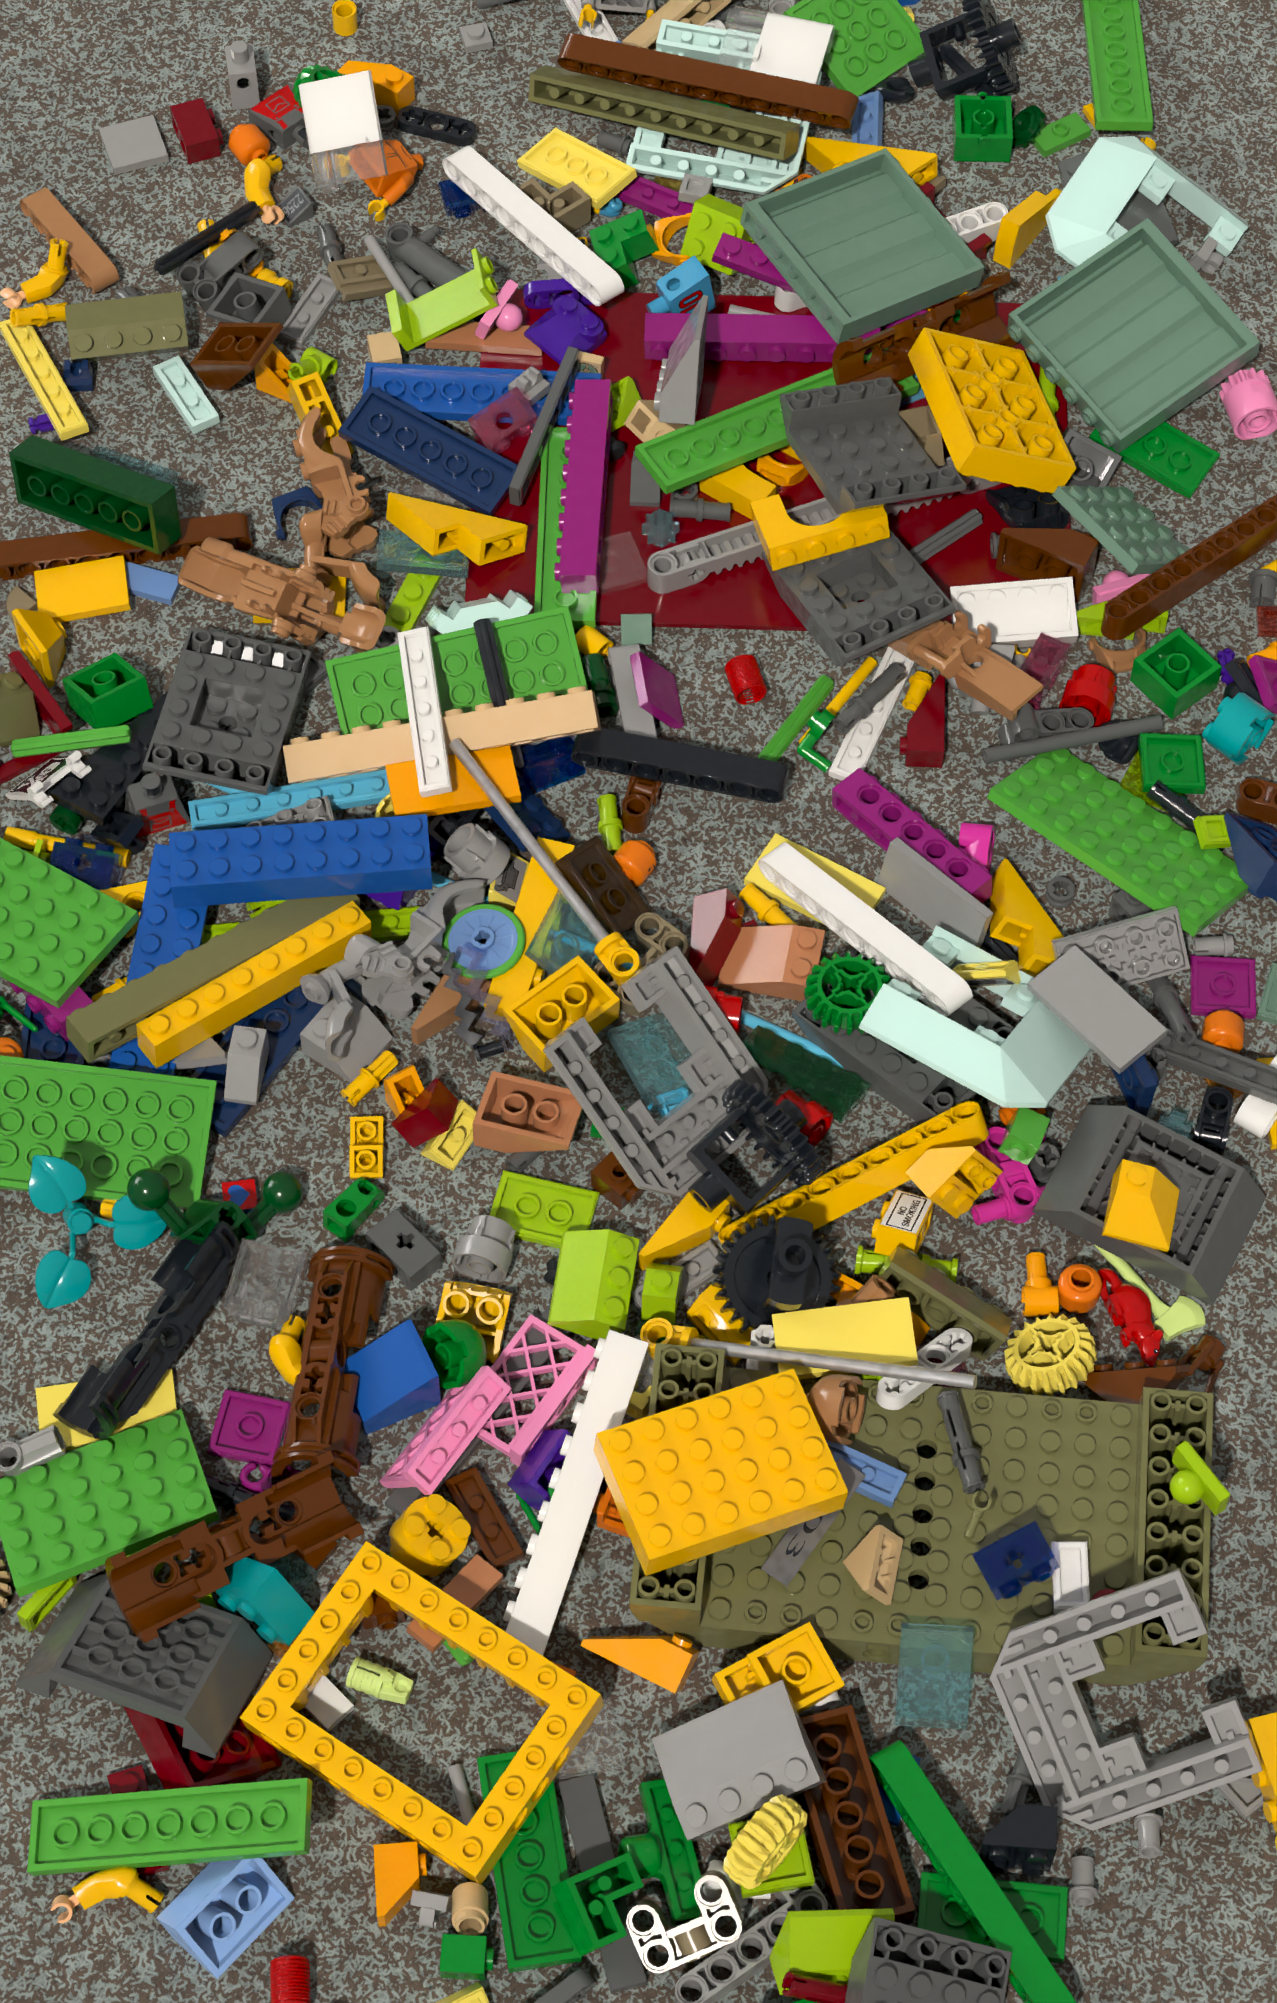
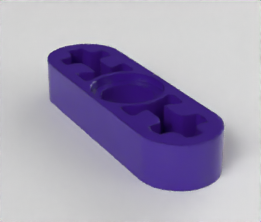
M564 278L531 281L523 288L524 303L531 309L552 308L554 301L561 296L573 297L583 305H594ZM561 291H572V293L566 295L559 294Z

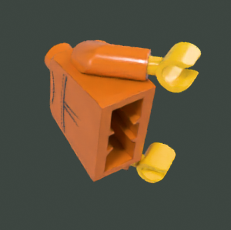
M381 140L356 145L349 151L350 154L348 156L339 154L333 159V165L335 169L337 168L338 176H348L351 173V164L375 196L383 197L381 201L373 200L368 204L369 215L378 211L374 216L376 222L385 219V208L388 205L392 206L413 185L416 171H420L423 168L422 156L418 153L409 154L401 142L397 140Z

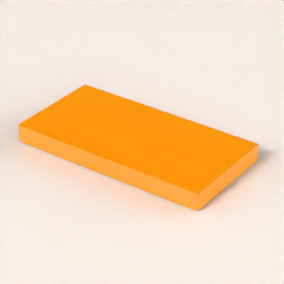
M510 745L469 752L508 804L521 802V793ZM455 754L448 755L453 792L424 798L419 793L415 760L385 765L395 816L427 814V817L492 807L494 805Z

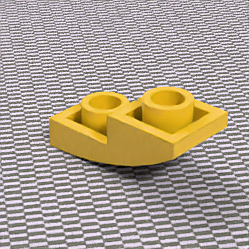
M383 1116L350 1117V1179H358L360 1177L383 1179Z

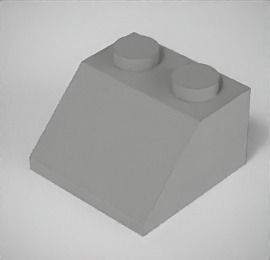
M349 994L353 1002V1017L349 1019L353 1035L345 1046L342 1059L333 1062L329 1061L325 1049L326 1023L330 1014L338 1005L334 996H332L300 1033L301 1048L304 1054L351 1083L360 1074L359 1070L362 1067L366 1069L393 1040V1036L366 1004Z

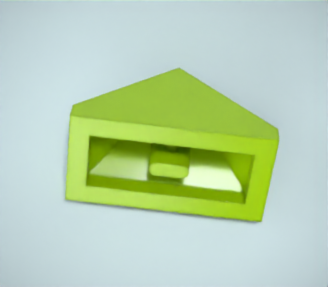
M629 376L612 384L614 400L611 433L627 427L624 422L637 401L641 400L635 383Z

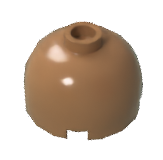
M847 1374L825 1376L811 1388L810 1393L806 1394L825 1440L842 1445H850L853 1442L848 1439L850 1434H858L865 1407V1395L858 1394L857 1385L863 1386L862 1380L858 1376Z

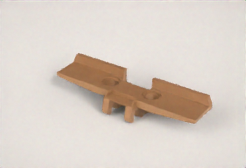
M959 610L954 613L956 618L954 625L947 621L937 620L886 644L928 671L935 667L940 670L941 675L945 678L955 677L958 689L1011 721L1017 718V711L1044 688L1043 684L989 650L992 644L990 629L983 624H979L977 627L979 635L969 630L968 617ZM975 662L983 663L975 669L969 667L970 664Z

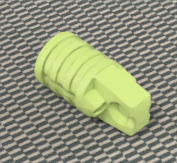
M357 1656L348 1672L346 1687L354 1688L359 1692L362 1691L367 1695H373L378 1699L406 1704L412 1693L414 1681L391 1668L383 1667L378 1663H372L370 1660H364Z

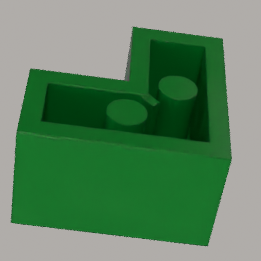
M642 209L589 231L594 253L616 271L622 279L624 289L639 283L633 261L659 251L654 228Z
M629 1852L565 1879L552 1887L581 1957L627 1936L613 1901L644 1887Z

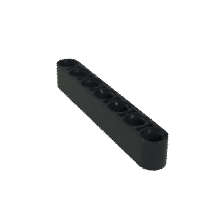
M601 728L600 731L577 734L571 753V760L580 766L767 803H779L783 800L789 776V769L779 762Z

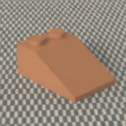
M799 925L741 927V932L720 971L717 987L803 1001L805 999L804 991L807 987L806 979L808 975H811L814 965L820 966L825 930Z
M492 1071L473 1121L474 1146L503 1153L569 1150L583 1108L568 1088Z

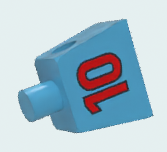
M695 255L656 282L659 297L646 304L648 313H692L701 297L707 295L709 296L708 311L716 308L709 274Z

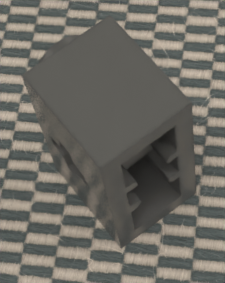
M397 1209L366 1232L367 1248L388 1259L395 1267L394 1275L410 1291L414 1290L442 1267V1251L439 1245L430 1237L426 1239L419 1232L416 1222L408 1215L404 1217Z

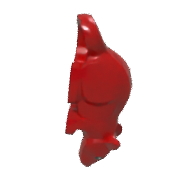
M1108 1268L1100 1269L1097 1271L1102 1282L1100 1297L1104 1302L1114 1327L1119 1325L1122 1327L1119 1338L1123 1347H1128L1130 1341L1134 1342L1139 1348L1141 1359L1145 1361V1365L1154 1367L1159 1355L1163 1332L1160 1329L1155 1330L1151 1321V1304L1148 1296L1140 1288L1122 1283L1113 1270ZM1106 1280L1111 1287L1112 1294L1108 1295Z

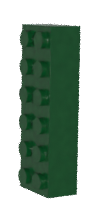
M34 435L28 437L9 452L17 501L20 504L158 555L182 536L175 486Z

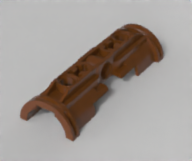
M1003 271L984 280L980 288L868 338L853 337L841 342L835 348L832 357V370L836 385L872 380L879 377H890L898 390L903 391V386L897 382L916 374L907 354L924 327L1007 347L1018 344L1008 334L1007 327L1002 322L1000 316L996 315L993 293L998 287L1011 282L1010 272ZM958 308H960V318L956 323H954L953 315L955 314V311ZM868 348H871V358L865 363L864 353Z
M331 1246L317 1251L310 1259L307 1277L308 1281L313 1282L301 1344V1348H303L300 1374H297L295 1377L283 1445L275 1451L271 1466L273 1478L285 1477L286 1466L292 1464L293 1460H312L313 1457L327 1450H331L335 1460L331 1463V1466L342 1471L347 1477H359L361 1462L356 1458V1451L362 1420L353 1412L359 1377L355 1374H344L349 1347L365 1346L369 1317L374 1322H379L386 1281H393L395 1269L388 1259L374 1251L355 1246ZM333 1284L342 1285L338 1294L334 1296L325 1295V1291L329 1286ZM327 1307H330L333 1318L328 1319L329 1310ZM313 1403L320 1405L319 1411L315 1415L309 1417L303 1415V1411L308 1405Z
M331 1450L313 1457L310 1467L236 1504L237 1516H232L207 1528L205 1520L127 1557L124 1551L108 1557L105 1560V1569L111 1590L123 1616L136 1636L142 1642L147 1643L159 1637L157 1629L201 1608L200 1603L196 1600L230 1584L224 1568L253 1553L258 1562L268 1565L296 1550L303 1555H307L343 1536L352 1540L364 1534L360 1522L354 1519L345 1505L341 1503L331 1479V1463L335 1461ZM291 1501L295 1506V1514L290 1520L283 1521L279 1516V1507L283 1502ZM271 1517L272 1521L276 1524L275 1527L270 1522L262 1524L259 1527V1534L249 1531V1528L253 1525V1518L264 1521ZM190 1549L201 1552V1555L197 1557L198 1564L196 1565L191 1562L178 1565L173 1559L174 1556L179 1561L189 1558L191 1556ZM166 1562L170 1566L171 1574L165 1582L159 1583L155 1580L153 1572L159 1563Z

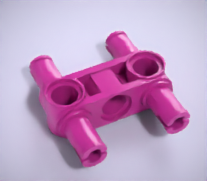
M999 1126L989 1128V1135L986 1140L974 1146L976 1150L1003 1171L991 1187L996 1199L972 1206L971 1214L977 1226L1002 1218L1017 1224L1029 1221L1032 1215H1035L1032 1211L1045 1186L1039 1187L1036 1185L1027 1165L1012 1160L1009 1156L998 1152V1149L992 1147V1145L1000 1146L1006 1129ZM1045 1135L1041 1144L1045 1142ZM1016 1201H1022V1202H1024L1026 1205L1019 1204V1203L1016 1202Z

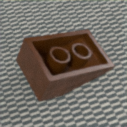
M220 322L194 357L190 366L207 388L211 390H229L255 368L283 329V325L281 323Z
M1003 528L1000 532L995 569L1023 581L1072 577L1075 602L1078 603L1093 578L1099 541L1089 534L1080 533L1073 529Z

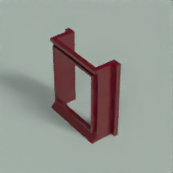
M19 650L8 654L11 672L16 671L33 691L36 711L52 734L67 733L68 730L73 728L72 723ZM63 752L14 758L0 765V785Z

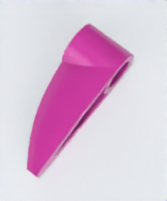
M962 823L959 833V847L968 854L972 861L979 866H984L990 872L995 842V826Z

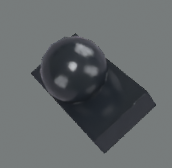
M1243 658L1233 659L1224 667L1234 681L1225 687L1223 698L1229 696L1233 699L1239 692H1244L1263 705L1252 671Z

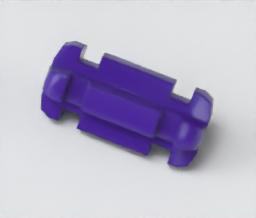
M47 414L38 415L37 419H33V417L28 418L32 434H36V431L39 430L41 433L55 430Z
M1225 648L1217 653V658H1219L1218 664L1222 666L1220 676H1222L1221 681L1226 686L1234 681L1224 667L1231 660L1236 659L1234 658L1235 653L1230 648Z

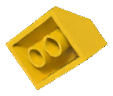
M578 955L503 1009V1014L522 1049L543 1072H546L553 1066L543 1052L548 1040L555 1038L582 1017L585 1018L595 1034L599 1033L619 1018L620 999Z

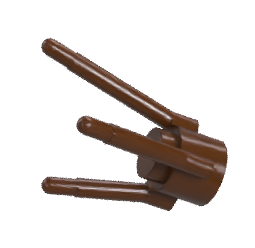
M1204 1335L1197 1345H1192L1188 1352L1177 1361V1365H1186L1191 1360L1192 1364L1188 1376H1191L1196 1369L1201 1371L1211 1369L1212 1371L1204 1392L1212 1393L1218 1374L1225 1365L1221 1360L1226 1351L1225 1346L1215 1337Z

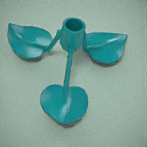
M33 1156L28 1184V1192L32 1203L40 1211L51 1214L58 1213L64 1209L63 1220L70 1229L68 1233L70 1237L69 1255L67 1256L59 1250H52L44 1255L36 1269L35 1288L38 1299L44 1308L51 1309L75 1302L87 1292L90 1286L91 1274L89 1267L84 1261L74 1259L76 1255L77 1234L89 1232L93 1224L98 1223L108 1228H114L113 1240L118 1246L134 1250L146 1247L154 1242L163 1233L167 1225L155 1211H142L136 1208L130 1202L128 1195L121 1197L112 1208V1218L114 1221H108L100 1218L98 1215H92L83 1203L72 1202L81 1198L86 1192V1181L82 1172L72 1163L55 1156Z

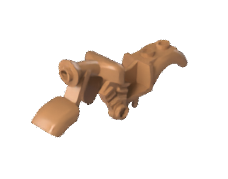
M315 406L303 418L299 429L295 430L298 439L292 440L297 458L303 456L305 461L299 464L304 481L310 480L314 494L317 498L324 499L322 509L304 514L299 521V530L305 547L304 564L318 571L316 574L317 580L323 582L324 587L327 588L333 582L332 576L351 578L359 598L367 606L376 607L384 612L386 604L379 597V580L368 571L364 562L347 560V558L353 557L354 553L357 554L363 550L372 549L377 543L378 534L376 529L365 526L364 523L365 519L371 518L375 514L374 509H371L368 504L371 502L368 496L369 490L367 488L358 490V484L365 482V477L352 472L353 460L345 439L336 436L330 440L334 455L321 450L322 445L327 439V433L321 425V411ZM328 552L339 559L324 557V555Z
M210 536L202 542L201 546H195L189 551L178 575L180 585L212 600L231 605L241 613L273 620L271 623L273 626L271 629L272 633L288 639L290 635L294 640L306 646L316 643L325 632L337 636L341 644L354 648L358 653H362L375 646L386 621V616L381 609L360 603L354 604L352 612H346L344 618L333 615V597L336 592L324 587L323 582L317 580L316 574L318 571L314 568L300 564L299 569L296 568L294 571L236 550L232 544Z

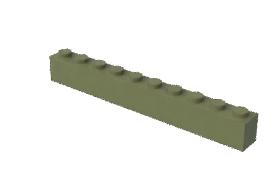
M544 65L530 73L528 101L782 161L798 151L800 124L548 65Z
M357 895L289 899L275 907H269L260 915L248 921L240 922L235 928L226 933L212 937L207 943L195 949L187 950L173 961L157 966L152 972L139 979H132L122 988L112 993L104 994L88 1006L74 1010L66 1017L67 1038L86 1061L90 1063L137 1037V1023L352 900L359 907L360 898Z

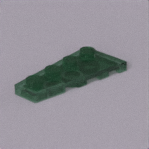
M758 1025L743 1041V1044L754 1060L770 1072L779 1071L786 1079L785 1083L793 1089L801 1087L811 1095L810 1101L815 1100L822 1106L828 1107L834 1112L833 1118L839 1123L845 1120L869 1092L871 1084L861 1079L857 1074L850 1073L832 1064L828 1059L821 1058L805 1050L801 1045L776 1035L770 1029Z

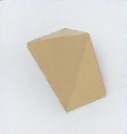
M875 1525L843 1561V1564L864 1592L884 1605H891L903 1539L883 1525Z

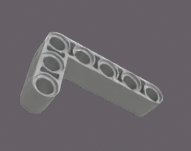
M815 1884L813 1886L773 1893L782 1906L741 1934L737 1940L727 1944L681 1976L675 1986V2003H716L770 1965L769 1957L777 1940V1937L773 1935L771 1930L776 1926L783 1925L788 1911H801L806 1905L816 1906L819 1910H828L826 1897ZM753 1946L760 1951L761 1955L756 1959H748L743 1956L741 1951L746 1947ZM718 1967H723L730 1971L731 1976L726 1980L720 1981L715 1979L711 1972ZM693 1988L701 1994V1997L695 2002H689L682 1997L681 1993L686 1989Z

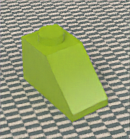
M650 1263L648 1265L642 1291L641 1320L648 1321L661 1317L667 1319L671 1324H675L684 1267Z

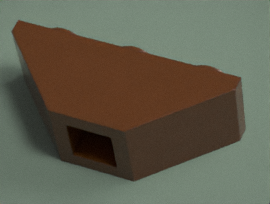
M1176 1359L1156 1360V1367L1145 1368V1361L1124 1363L1125 1370H1114L1113 1364L1094 1365V1371L1087 1373V1381L1083 1382L1103 1401L1139 1404L1143 1387L1176 1390L1190 1372V1366L1177 1365Z

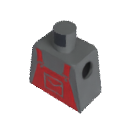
M287 84L249 109V123L259 127L269 141L284 150L296 142L304 148H309L303 110L298 105L299 102L294 99L293 86L291 84Z
M149 773L142 778L141 782L127 787L124 813L137 816L145 823L138 832L140 837L191 822L182 796L170 775L158 776Z

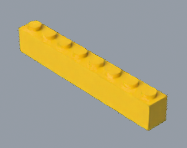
M352 900L137 1023L138 1047L157 1069L301 985L300 979L302 976L313 973L319 974L329 966L343 960L345 948L352 936L364 934L371 937V921Z

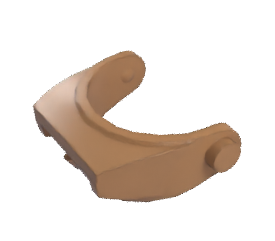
M1139 628L1136 630L1139 644L1128 650L1115 651L1100 646L1095 638H1090L1087 641V647L1089 651H1093L1101 666L1107 668L1113 674L1132 670L1134 659L1146 651L1147 635L1145 629Z

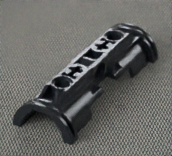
M224 1221L218 1222L202 1245L193 1244L192 1241L186 1239H177L173 1244L174 1248L151 1279L165 1290L145 1317V1320L148 1321L145 1328L133 1344L124 1347L106 1374L94 1365H90L65 1402L61 1403L53 1413L55 1418L85 1436L95 1439H106L110 1437L119 1422L138 1413L227 1284L229 1265L239 1251V1242L233 1231ZM161 1333L165 1337V1346L160 1341Z

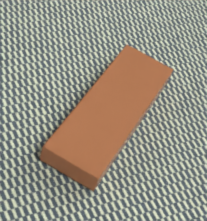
M476 1554L442 1591L474 1611L503 1581V1574ZM415 1619L407 1626L406 1632L432 1653L446 1641L429 1628L426 1631L422 1629Z

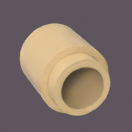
M475 1882L462 1883L452 1892V1925L459 1935L479 1936L484 1932L489 1922L488 1892L481 1884Z

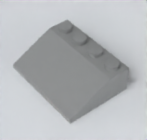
M707 295L701 297L670 347L668 359L662 358V366L654 398V411H659V422L695 425L704 373L709 298Z
M783 1679L652 1738L674 1810L687 1841H696L727 1827L728 1824L736 1823L754 1815L772 1797L783 1794L791 1798L827 1782Z

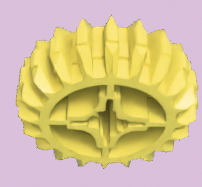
M1050 1313L1047 1319L1041 1320L1039 1317H1036V1322L1032 1324L1024 1322V1330H1014V1338L1007 1340L1008 1349L1004 1351L1007 1373L1016 1387H1021L1025 1394L1032 1392L1035 1395L1046 1393L1048 1396H1053L1055 1392H1061L1065 1395L1066 1389L1070 1387L1077 1389L1078 1381H1087V1373L1094 1371V1362L1097 1361L1096 1344L1084 1323L1080 1324L1076 1317L1068 1319L1064 1313L1057 1319Z
M783 1794L772 1797L767 1803H764L762 1808L756 1811L754 1816L747 1821V1824L739 1832L737 1838L732 1842L731 1848L727 1851L723 1870L729 1875V1878L748 1890L760 1886L763 1881L767 1880L776 1871L777 1867L783 1863L786 1856L798 1842V1838L804 1832V1827L807 1825V1813L801 1808L802 1806Z

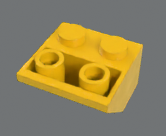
M973 1146L928 1149L905 1173L931 1201L957 1219L972 1207L973 1202L985 1190H988L995 1184L1003 1171Z

